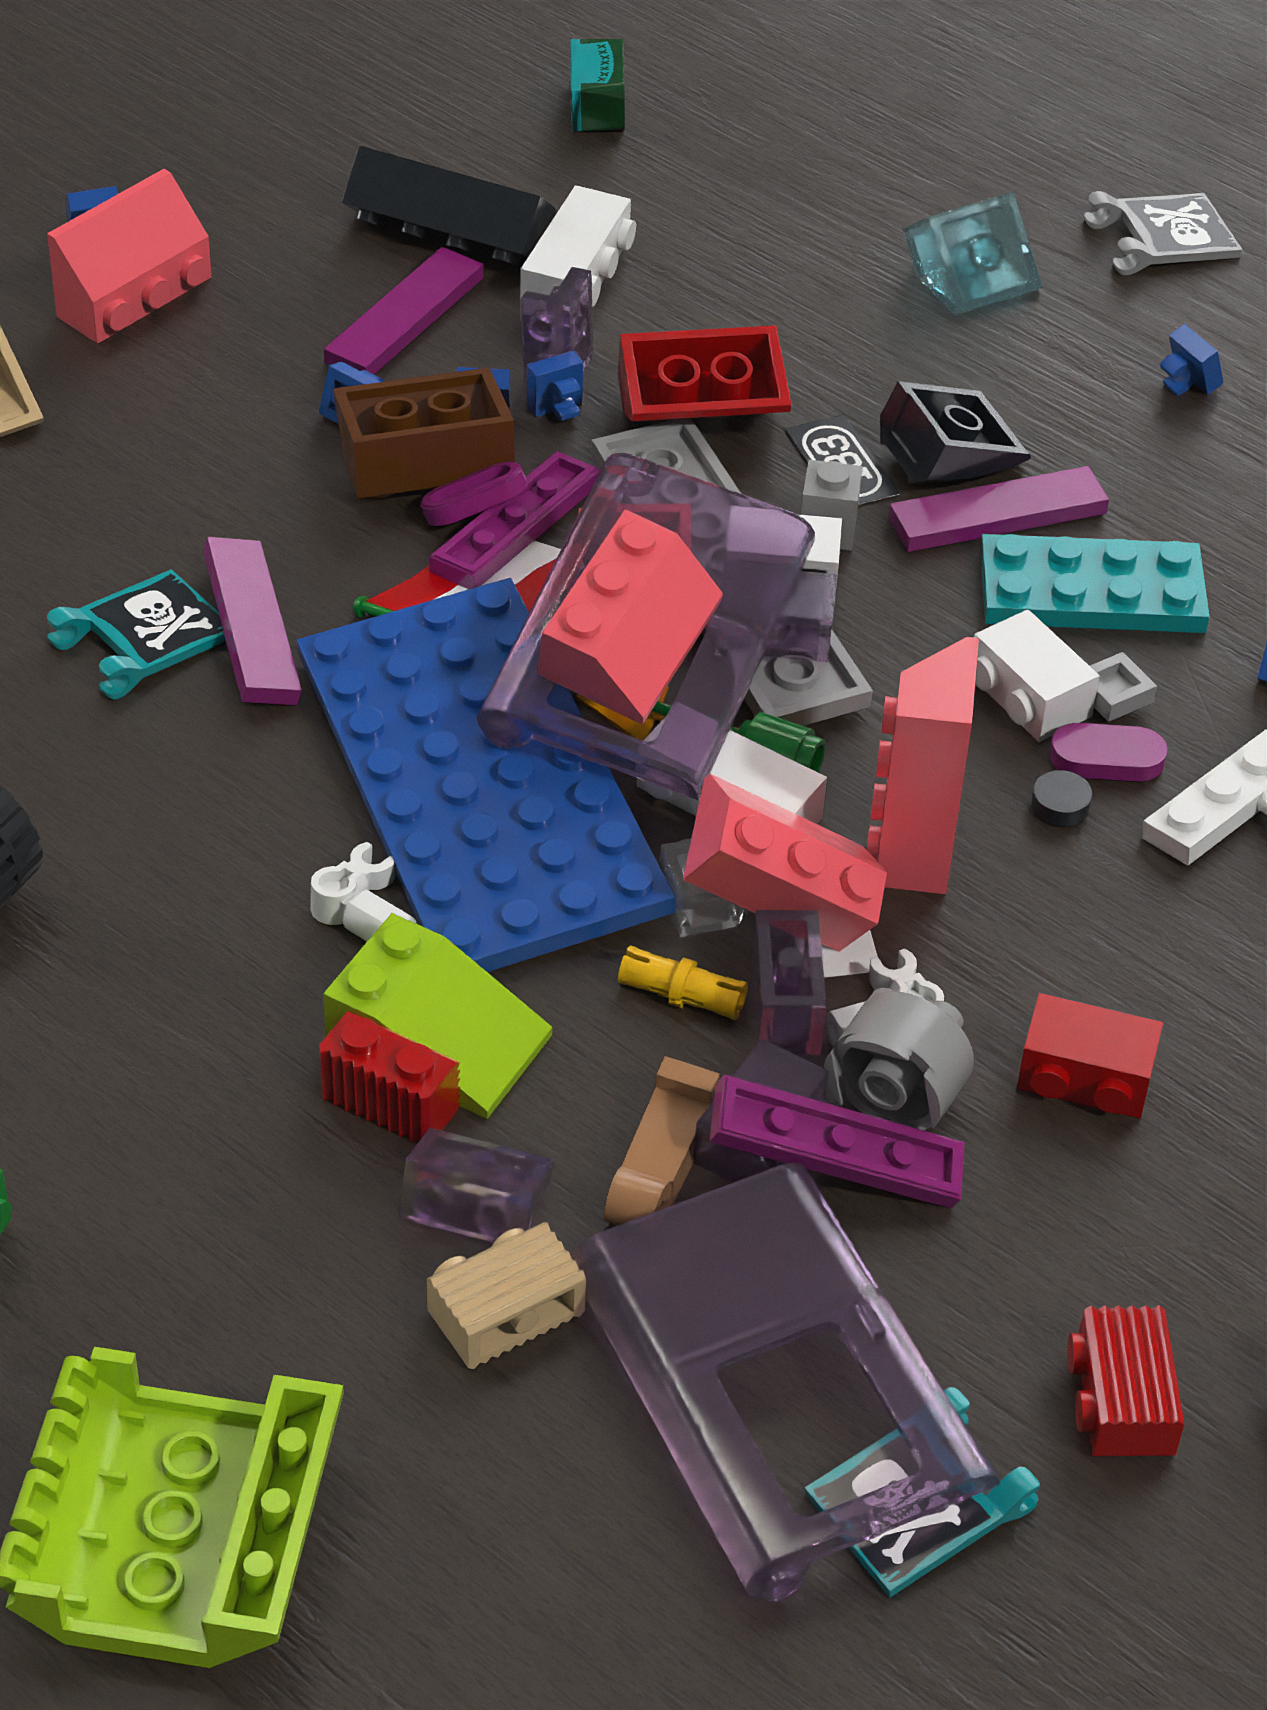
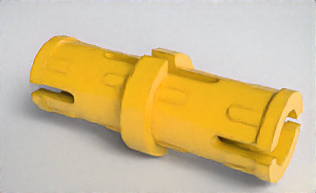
M631 945L627 948L626 955L623 956L618 973V983L638 989L641 988L669 998L668 1003L683 1008L684 1004L716 1012V1014L735 1021L739 1017V1010L742 1011L748 991L747 982L724 977L698 968L697 962L683 957L679 962L651 954Z

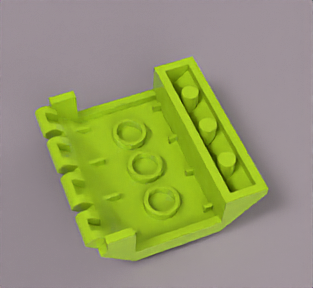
M94 1347L90 1358L91 1361L79 1356L66 1357L50 1401L51 1404L59 1409L47 1411L30 1463L39 1469H31L26 1472L9 1525L20 1532L11 1531L6 1533L0 1550V1588L9 1593L5 1607L65 1645L205 1668L214 1667L277 1643L344 1394L343 1385L273 1375L266 1404L264 1405L140 1385L136 1353Z

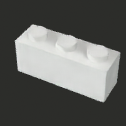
M575 185L521 267L520 310L577 324L587 307H593L596 304L601 284L605 278H612L618 258L623 249L629 250L632 246L636 232V222L630 220L631 199Z
M676 705L639 744L637 787L647 791L655 798L663 799L695 816L698 810L704 778L712 774L816 824L823 818L826 776L679 705Z

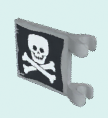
M1096 191L1092 192L1088 197L1091 207L1099 209L1093 213H1084L1083 218L1092 229H1102L1122 218L1134 237L1121 238L1117 243L1119 251L1123 255H1127L1121 259L1114 258L1112 262L1115 269L1121 275L1134 274L1151 264L1241 257L1243 249L1205 193L1116 199L1105 192Z

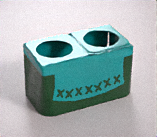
M571 39V128L573 121V132L625 130L623 39Z

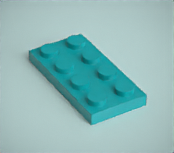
M982 534L980 559L985 624H997L1028 609L1047 627L1206 633L1209 610L1199 543L1072 538L1068 536L1044 537L1015 534Z

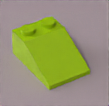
M394 913L387 917L323 993L325 1037L347 1011H352L459 1061L458 1070H460L458 1078H460L458 1086H460L458 1094H460L458 1102H460V1107L486 1119L490 1117L552 1036L551 1025L445 936Z

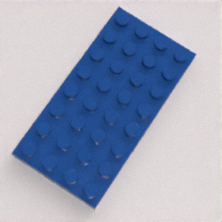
M511 577L296 640L301 662L388 857L392 856L395 861L396 876L418 925L445 936L486 972H490L676 913L675 896L570 691L537 674L541 635Z

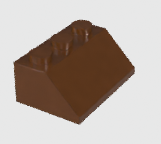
M490 367L333 389L346 469L357 499L365 497L382 499L391 496L393 493L414 490L432 491L437 487L493 464L507 461L515 462L514 419Z

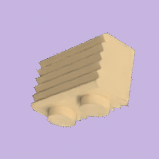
M546 1222L526 1231L521 1228L508 1230L495 1240L491 1248L468 1259L463 1256L452 1257L443 1262L435 1270L433 1276L427 1278L428 1312L470 1369H475L479 1363H487L491 1357L498 1358L503 1351L510 1352L515 1345L522 1346L527 1339L534 1340L538 1334H545L550 1328L556 1329L561 1322L568 1323L573 1316L580 1317L585 1311V1274L583 1270L578 1268L576 1260H572L569 1251L564 1249L562 1241L557 1240L555 1232H551Z

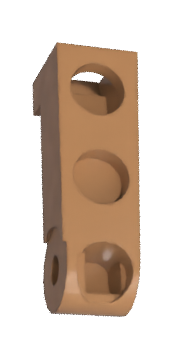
M664 1056L656 1076V1088L623 1164L617 1170L611 1183L604 1211L605 1222L650 1237L657 1233L663 1219L667 1218L711 1127L715 1086L719 1081L720 1073Z

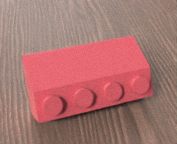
M965 637L902 671L900 674L898 697L885 696L881 733L893 734L892 741L880 740L876 777L887 778V784H874L871 819L881 820L882 823L881 826L869 825L867 851L887 872L885 888L946 895L972 727L979 638Z

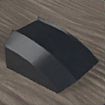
M898 381L880 414V445H886L908 475V484H940L968 480L999 472L1031 459L1030 454L981 391Z

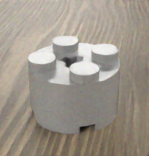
M889 988L875 989L825 1059L824 1076L832 1096L840 1105L847 1098L863 1114L924 1131L931 1127L934 1128L964 1086L974 1066L971 1044L961 1029L964 1023L961 1013L950 1003L944 1001H934L931 1003L913 994L897 992Z

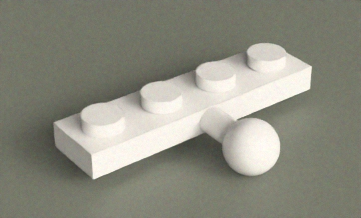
M1267 729L1143 821L1142 839L1188 866L1259 811L1267 815Z

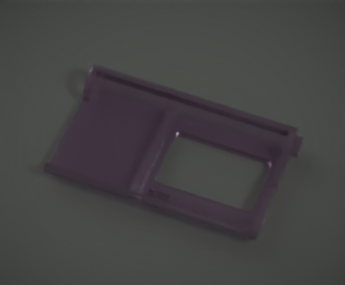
M614 453L607 457L479 711L477 723L483 731L485 738L493 745L505 749L523 747L529 744L532 738L578 755L587 761L597 762L699 800L704 778L712 771L815 542L814 529L803 517L788 510L632 454ZM625 509L677 533L723 593L722 601L705 626V636L659 735L655 740L648 742L553 708L547 703V698L555 683L537 674L543 630Z
M788 1163L602 1231L587 1238L571 1254L572 1260H576L578 1268L583 1270L585 1274V1298L749 1597L754 1599L766 1598L770 1602L783 1600L794 1594L803 1585V1576L808 1571L810 1563L865 1540L874 1539L887 1531L1000 1485L999 1478L812 1175L801 1163ZM858 1316H860V1318H861V1320L863 1321L864 1325L866 1326L867 1330L869 1331V1333L871 1334L872 1338L874 1339V1342L872 1341V1339L870 1338L869 1334H868L867 1331L865 1330V1328H864V1326L862 1325L861 1321L859 1320ZM830 1329L838 1332L843 1338L917 1461L920 1470L909 1477L823 1512L803 1517L796 1514L791 1508L719 1381L717 1374L722 1369L819 1331Z

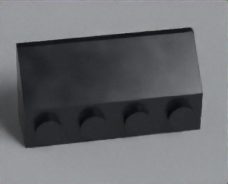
M360 145L358 146L341 202L356 211L355 220L364 224L383 228L385 221L401 225L400 233L423 241H428L430 233L445 237L444 245L468 254H473L475 246L492 251L490 259L514 267L519 266L520 259L527 260L559 211V209L544 198L535 194Z

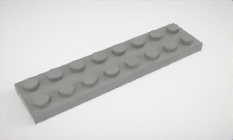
M691 418L673 419L592 439L591 457L623 507L691 506V552L723 593L730 510H753ZM723 595L722 601L702 633L754 716L759 712H763L804 726L871 707L873 690L815 603Z

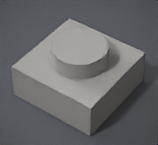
M1124 652L1090 665L1100 675L1094 708L1108 722L1154 703L1157 685Z

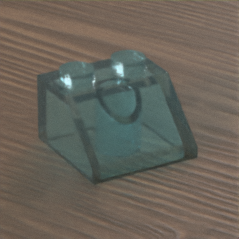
M1014 191L929 216L903 228L917 277L954 316L1043 288Z

